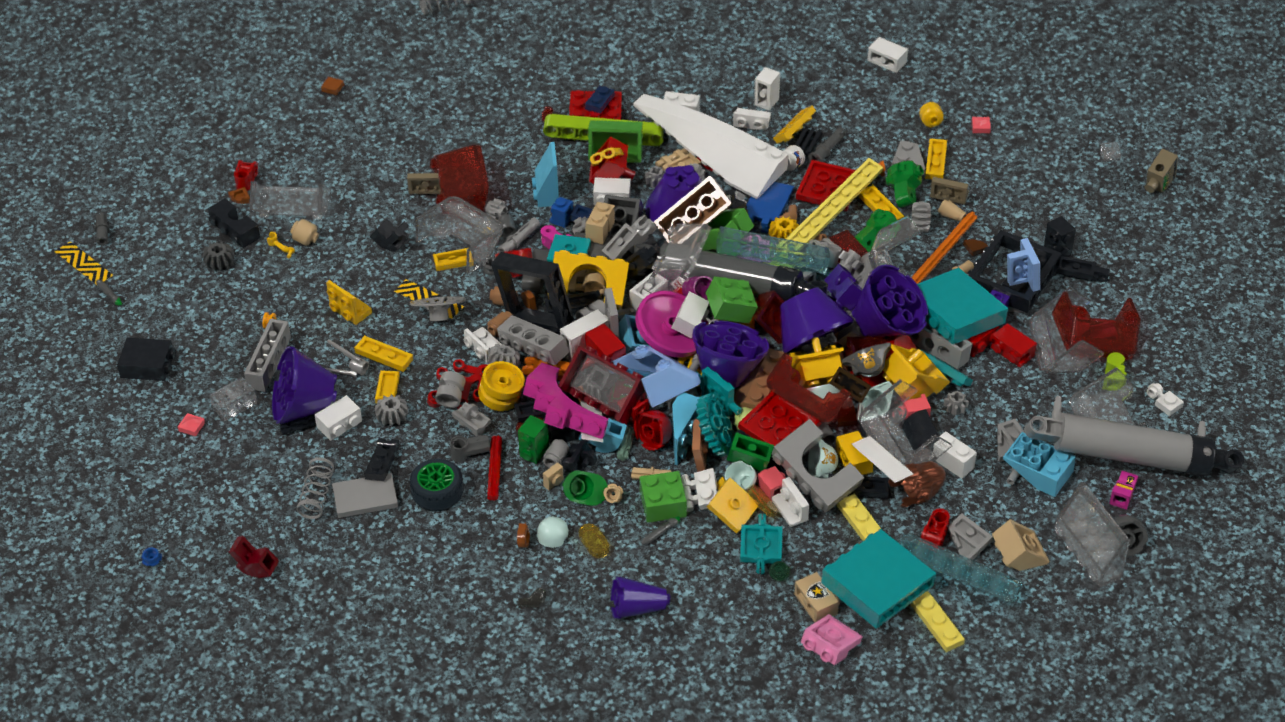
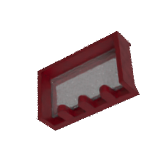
M579 346L558 385L559 388L583 400L588 405L599 409L602 413L615 418L616 421L628 425L632 409L636 406L644 390L641 380L644 376L635 371L632 374L627 371L628 367L619 362L617 365L613 364V359L604 354L601 357L596 355L598 351L589 346L586 349Z

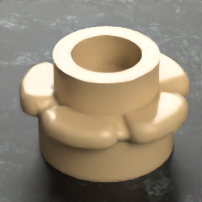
M612 483L604 489L605 499L609 503H618L622 500L623 489L620 486Z

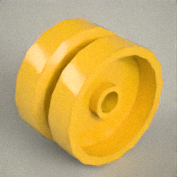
M505 361L488 364L483 371L478 390L479 399L492 410L508 411L514 408V404L519 403L525 378L523 372L517 366Z

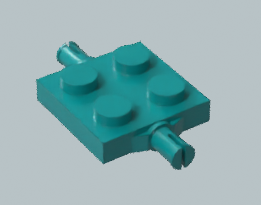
M709 367L702 370V375L698 373L701 381L699 384L701 396L711 393L716 398H719V402L723 403V409L727 410V416L731 417L733 412L736 415L741 414L742 408L735 403L734 388L729 382H726L717 372H714Z
M762 514L758 515V524L742 525L740 562L756 563V573L760 574V567L761 574L765 572L766 563L781 564L783 526L766 524V514H763V520Z

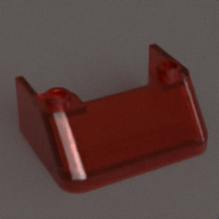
M1063 292L1052 311V316L1068 352L1074 355L1105 358L1110 353L1117 352L1122 354L1125 359H1132L1137 352L1141 320L1132 298L1126 300L1116 320L1091 318L1086 308L1072 306L1068 293Z

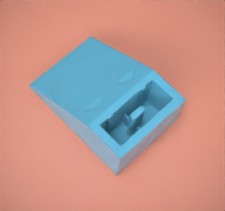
M685 392L679 394L672 404L675 465H678L680 460L686 457L688 447L692 445L693 421L699 416L696 412L698 409L696 404L698 403L697 399L700 398Z
M1021 432L1003 456V460L1036 489L1053 497H1056L1074 472L1076 455L1057 451L1053 445L1042 440L1031 439L1024 432Z

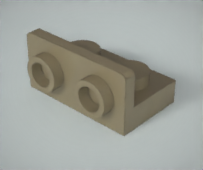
M443 173L407 174L409 194H445Z
M933 177L930 197L965 204L969 194V184Z

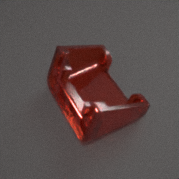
M472 144L435 155L430 160V169H433V173H438L441 191L440 195L437 194L436 205H439L440 213L483 215L488 196V179L481 145Z
M786 353L782 355L766 380L767 387L772 393L823 424H830L847 416L854 406L851 393L843 388L838 393L828 391L824 399L799 385L801 381L800 373L792 367L793 358Z

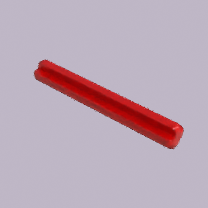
M495 435L491 438L487 491L488 500L496 501L499 496L502 437Z

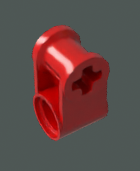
M238 161L234 172L236 189L245 187L248 191L252 188V184L258 174V162Z
M939 508L932 512L927 525H925L922 531L920 543L927 542L935 545L938 549L942 547L950 520L947 510Z

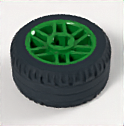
M430 459L420 463L415 467L410 476V489L413 500L418 506L429 511H441L453 507L461 499L464 490L460 469L453 462L444 459Z

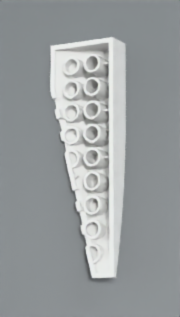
M643 94L633 103V106L647 118L651 117L658 127H663L669 136H674L676 142L694 157L698 156L705 166L709 165L717 176L721 175L724 178L723 181L755 199H758L787 170V153L716 118Z

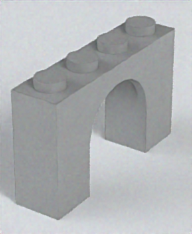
M809 419L774 446L772 457L778 465L784 467L787 475L799 484L801 491L813 499L814 505L826 513L859 487L864 477L851 463L836 475L825 479L816 478L805 470L802 456L820 442L823 436V432Z

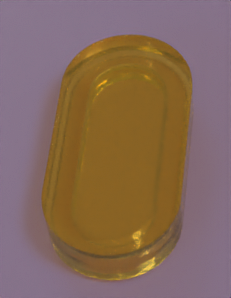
M753 484L748 489L749 495L767 516L774 517L779 512L765 492L758 486Z
M584 524L580 527L579 539L588 552L596 558L605 557L609 553V542L599 528L594 524Z

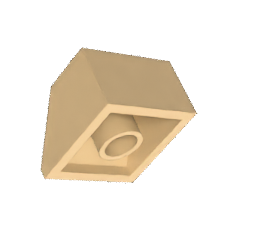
M1009 519L992 533L996 541L994 544L1003 555L1002 560L1007 567L1022 571L1047 565L1050 562L1033 530Z

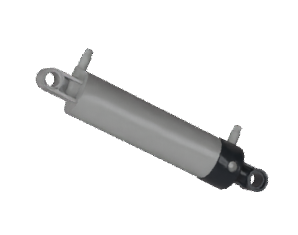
M1061 396L1055 397L1052 418L1035 416L1024 428L1025 434L1031 439L1054 442V448L1057 451L1178 471L1183 474L1207 477L1213 468L1231 474L1242 467L1245 461L1243 454L1239 450L1231 449L1226 451L1216 449L1214 439L1206 437V423L1204 421L1199 422L1197 435H1188L1061 413ZM1032 424H1036L1039 427V431L1035 430ZM1228 458L1233 460L1234 465L1229 462Z

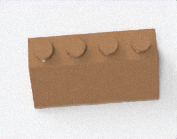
M709 176L656 219L654 223L669 243L683 245L731 206L732 202L717 181Z
M769 348L767 355L738 388H735L734 401L740 408L748 407L754 409L775 388L778 389L787 369V353L784 354L782 351Z

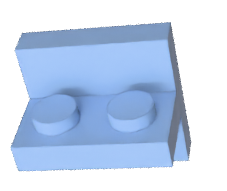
M1028 238L1020 240V251L1007 254V281L1010 286L1028 282L1034 292L1040 290V261Z

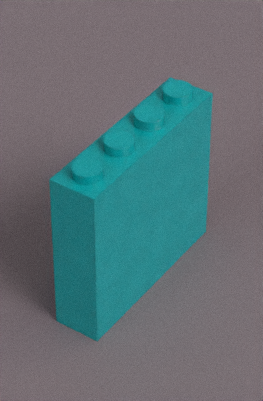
M959 267L917 284L927 303L928 315H926L925 321L953 345L1002 325L1006 321L1008 307Z
M880 529L874 534L868 535L866 540L860 544H855L846 554H841L832 564H827L822 571L821 584L877 629L932 588L936 572Z

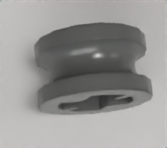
M494 257L486 258L483 261L484 272L487 275H494L493 269L490 267L495 259Z

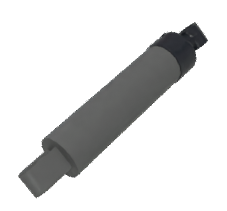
M668 242L660 247L661 250L653 255L655 258L653 263L646 267L656 270V272L671 280H675L683 272L688 278L708 276L713 280L715 276L745 280L749 282L754 298L772 301L777 304H782L816 287H819L826 295L828 291V284L826 282L816 280L807 283L800 269L781 265L776 266ZM636 244L634 246V253L644 246L649 249L653 245Z

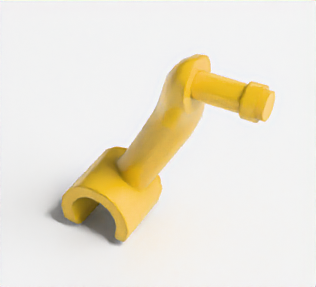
M275 232L269 233L267 238L268 245L278 247L288 253L287 258H291L292 253H295V249L278 242Z

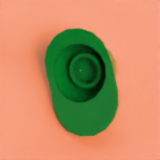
M573 471L568 474L562 483L565 496L572 502L598 505L605 500L604 489L608 485L606 480L598 474Z

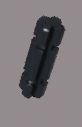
M833 332L819 338L821 349L828 347L827 344L832 345L836 343V336ZM812 341L809 342L810 345L805 344L800 347L803 355L810 354L811 352L814 353Z
M315 415L290 421L289 424H280L281 434L285 435L290 433V431L295 432L308 428L309 425H316Z

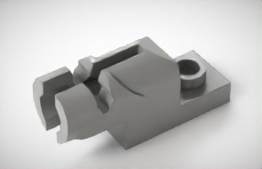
M645 215L639 217L631 227L625 223L602 249V252L611 260L620 259L628 250L634 254V246L636 244H643L648 239V235L653 234L658 226Z

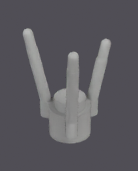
M327 340V343L351 359L349 363L351 371L333 368L325 369L331 373L351 375L353 377H357L358 374L363 376L367 372L369 367L368 361L353 355L331 340Z

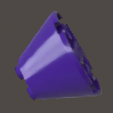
M686 165L666 168L664 175L646 201L645 213L648 219L654 222L703 182L693 166Z
M880 265L871 271L855 309L852 310V316L860 327V332L865 337L914 335L926 326L925 318L928 315V308L922 291L909 275H903L898 271L899 268L895 266Z
M716 320L714 324L706 325V322H702L696 325L692 332V339L701 372L706 367H709L714 372H717L722 379L729 382L733 386L734 391L767 355L769 342L766 338L762 339L759 337L758 331L729 321Z
M286 347L277 367V370L281 371L278 381L274 380L272 394L273 419L277 420V424H284L315 415L330 406L331 402H335L337 392L334 390L337 380L336 374L331 373L295 347Z

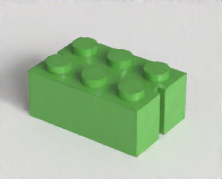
M590 120L588 127V161L611 136L628 145L627 162L641 163L643 122Z
M745 208L727 209L689 240L694 248L705 251L712 249H734L749 234L754 224Z

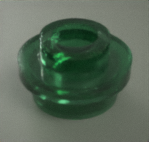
M776 561L771 565L769 575L776 581H783L789 577L790 569L785 562Z

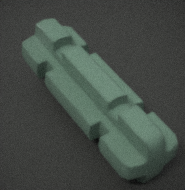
M626 427L623 440L617 452V458L621 461H626L629 457V451L635 434L634 429Z

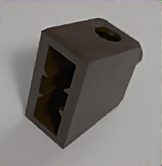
M842 367L838 368L829 383L862 403L872 387Z

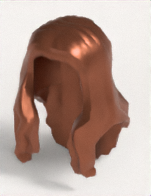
M932 461L920 464L911 463L906 464L905 467L913 475L896 483L891 479L888 480L891 487L903 485L908 497L902 499L903 503L900 506L907 508L912 504L929 501L943 486L946 473L942 466Z

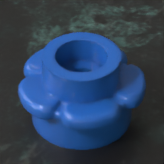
M147 548L142 553V563L145 566H156L161 561L162 555L156 548Z

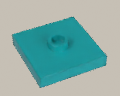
M555 234L547 261L553 262L555 251L559 252V250H566L570 254L576 255L578 253L588 254L591 239Z

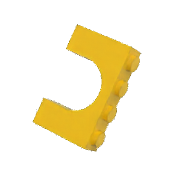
M566 250L555 251L553 263L559 264L567 294L573 275L581 270L591 269L603 276L606 288H612L617 310H622L629 268L628 262L623 259L609 260L604 256L589 257L585 253L570 254Z

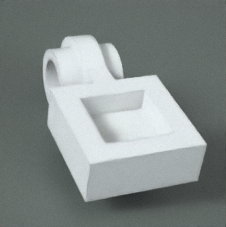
M1152 383L1148 386V396L1152 399L1156 398L1155 406L1168 416H1171L1183 407L1184 401L1170 391L1163 394V387L1159 383Z

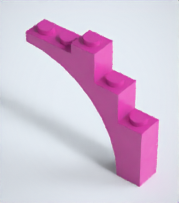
M541 363L527 376L523 395L535 399L533 409L546 413L544 423L561 429L568 427L600 439L604 438L609 418L583 408L562 392L557 384L560 368Z

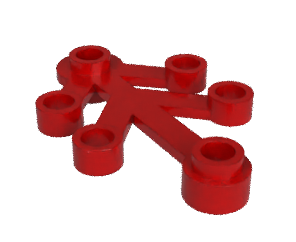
M456 359L453 362V370L455 372L463 371L473 374L469 377L464 376L466 382L460 402L468 403L467 399L471 385L478 382V387L473 392V400L481 402L476 394H478L483 375L482 372L487 367V364L474 367L466 365L461 359ZM444 367L438 368L436 372L437 379L440 380L441 378L440 372L444 373L448 370ZM437 390L431 391L427 397L428 405L433 408L441 406L432 397L436 396Z

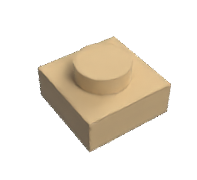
M558 462L543 473V484L548 490L558 486L564 480L563 466Z

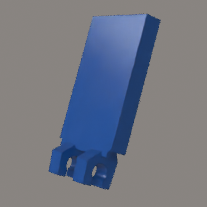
M774 182L758 199L750 197L747 203L748 215L752 223H754V220L761 221L762 227L760 232L767 234L771 221H774L776 217L779 218L783 214L794 192V186Z

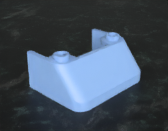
M640 345L634 351L613 361L615 365L619 362L629 369L654 372L641 379L652 408L696 387L701 382L698 373L646 345Z

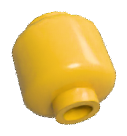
M928 102L920 108L919 115L925 126L933 128L942 123L944 115L937 103Z

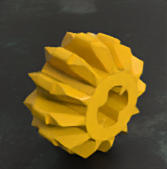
M782 216L781 218L776 217L774 221H771L769 235L772 242H778V245H780L799 226L796 219L791 220L790 216L788 218Z

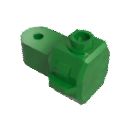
M912 160L893 164L887 170L886 183L895 190V200L900 208L913 205L916 202V188L922 183L921 175L924 174L923 168Z
M875 210L866 221V227L855 236L854 247L859 251L872 252L882 242L891 243L902 230L895 215L889 211Z

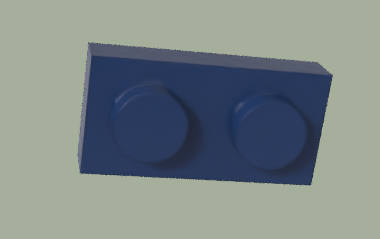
M598 86L585 103V110L602 113L615 96V90L605 86Z

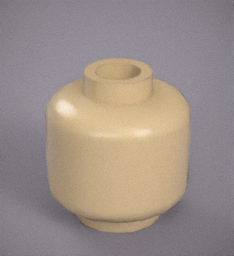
M305 219L296 221L290 231L292 238L305 246H308L311 242L315 243L319 236L317 226Z

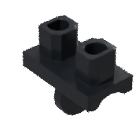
M581 439L579 444L572 443L570 447L571 458L564 457L562 466L565 471L573 472L584 471L588 465H595L597 457L595 456V451L589 447L588 440Z

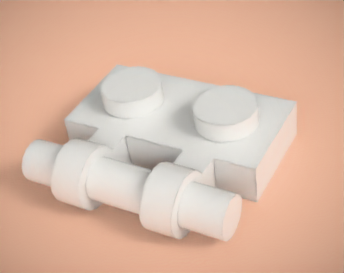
M713 468L694 473L695 480L690 481L687 474L681 476L687 501V512L693 511V505L699 504L701 510L707 509V504L718 492L716 475ZM696 489L697 494L691 495V490Z

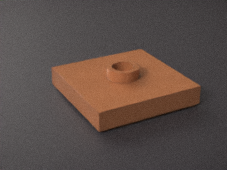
M694 419L692 452L697 472L706 470L708 442H705V435L701 433L700 421Z

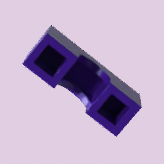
M838 264L824 281L828 284V291L832 293L831 296L836 300L835 302L841 308L847 307L851 311L856 306L863 289L855 283L857 280L854 276Z

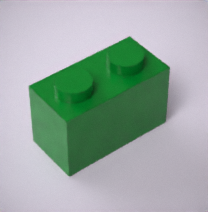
M532 415L529 416L518 430L520 457L537 464L549 447L548 424Z
M736 432L726 460L733 463L743 461L751 465L753 469L761 472L768 466L774 445Z

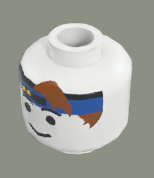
M792 145L783 150V152L788 154V171L796 170L804 163L805 154L800 147Z

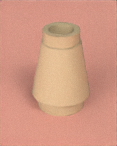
M944 199L938 209L941 216L960 222L966 215V212L950 200Z

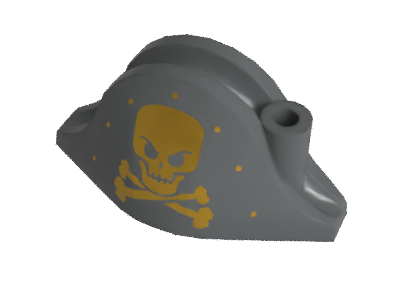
M889 342L867 347L842 359L844 365L852 368L855 376H877L884 369L885 358L891 349V344Z

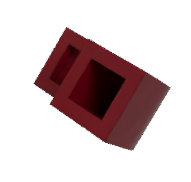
M238 536L229 550V554L238 562L236 568L244 574L256 578L271 576L279 563L277 557L267 547L255 549L244 536Z

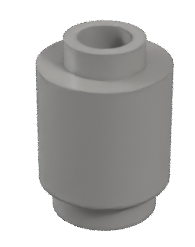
M553 440L543 456V462L548 468H551L557 462L560 465L562 464L564 457L569 453L567 443L563 440Z

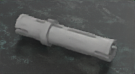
M533 217L515 234L509 235L507 240L497 248L498 253L517 249L523 240L540 227L539 220Z

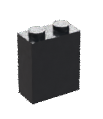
M127 337L117 363L120 378L165 381L167 374L171 372L172 359L174 360L176 357V349L173 348L172 341Z

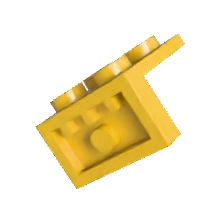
M332 281L326 282L329 307L332 311L342 315L345 320L357 325L372 313L370 306Z

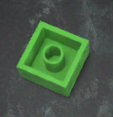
M714 276L706 291L714 319L749 324L758 308L750 284L745 280Z
M679 471L639 476L640 495L647 523L669 520L677 516L680 518L687 517V501Z

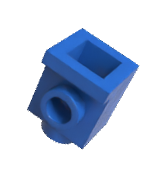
M562 197L557 198L551 206L552 217L549 223L566 228L571 221L570 215L573 211V201Z

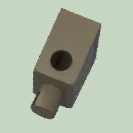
M1163 148L1161 149L1147 171L1146 191L1149 193H1153L1155 190L1160 193L1164 192L1176 178L1178 155Z

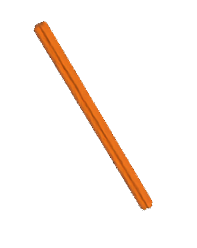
M975 212L968 213L911 277L916 284L921 283L977 220Z

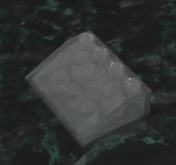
M1083 481L1078 485L1058 514L1055 531L1065 541L1069 551L1075 554L1079 564L1087 570L1091 580L1095 581L1099 587H1103L1121 579L1130 540Z

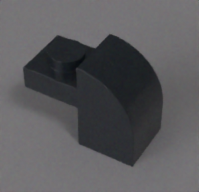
M386 218L370 235V238L380 247L389 251H396L408 239L405 230L409 225L404 221L396 228Z

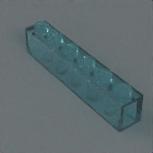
M720 226L716 241V252L720 254L826 274L830 261L828 247Z

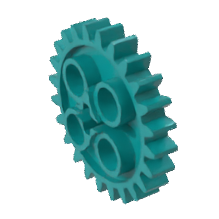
M711 393L699 397L700 399H697L698 403L696 404L698 408L696 412L699 415L697 419L700 421L701 433L705 435V442L708 441L709 448H712L713 453L720 457L727 456L734 439L733 425L729 420L730 416H727V410L723 409V403L719 402V398H716Z

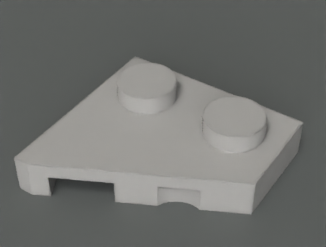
M901 140L892 165L912 160L915 164L922 166L923 175H925V165L918 144Z
M1016 419L999 423L997 426L999 462L1004 461L1003 456L1021 432H1024Z
M962 513L948 526V531L965 566L974 560L993 541L992 535Z

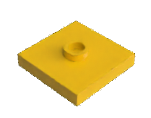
M729 477L706 507L735 533H738L742 525L748 521L760 504Z

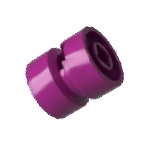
M708 276L687 278L682 285L683 295L687 296L690 291L708 300L706 291L712 279Z

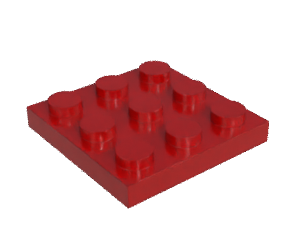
M576 90L570 92V116L621 120L622 92L615 91V96L602 113L585 110V103L595 91Z
M811 160L796 192L795 199L821 205L856 170ZM850 204L843 211H847Z
M775 388L738 423V428L754 439L776 446L809 419L817 427L821 425L822 419Z

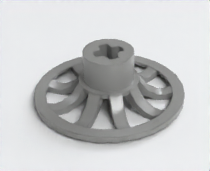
M460 296L430 297L413 300L409 304L411 306H425L429 310L430 321L448 320V308L451 304L464 302L466 298Z

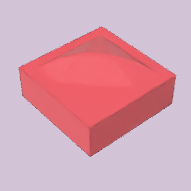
M972 117L973 133H990V117Z
M187 413L178 425V431L196 437L204 426L205 419Z

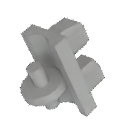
M465 402L458 410L452 412V417L458 420L461 426L472 430L475 436L482 435L486 431L485 427L491 423V419L478 411V406Z

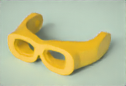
M607 148L602 152L593 154L590 157L593 167H596L604 158L611 159L619 155L622 156L623 151L621 148ZM608 151L612 152L610 156H606L605 153ZM600 155V159L596 161L595 157Z

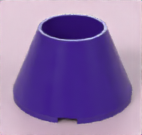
M819 287L805 291L780 305L782 350L784 354L798 351L801 346L805 344L810 345L809 342L813 338L825 337L830 332L835 334L853 323V319Z

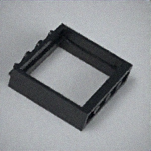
M1000 230L997 236H993L990 246L984 249L982 257L976 260L973 270H969L967 275L989 293L992 290H996L1010 296V307L1028 313L1060 267L1062 253L1029 241L1039 261L1046 264L1040 271V290L1033 292L1031 287H1029L1025 294L980 277L1001 246L1015 252L1020 251V240L1024 238Z
M500 252L493 260L491 265L505 311H509L513 316L539 327L560 332L561 328L575 321L558 263ZM510 272L544 279L554 314L520 307Z

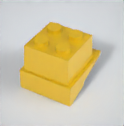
M817 337L811 339L814 353L811 352L805 355L801 351L787 353L790 372L794 371L800 392L803 389L830 383L838 368L842 367L840 353L844 351L843 347L836 348L835 345H829L821 349L820 341Z
M891 344L890 348L894 353L885 360L882 376L893 385L895 391L905 401L920 398L921 394H925L926 398L933 392L937 395L950 383L920 349L911 348L909 350Z

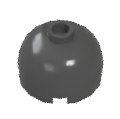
M1124 514L1113 518L1105 530L1108 548L1113 553H1121L1123 557L1134 556L1140 553L1148 541L1145 526L1140 519L1132 515Z

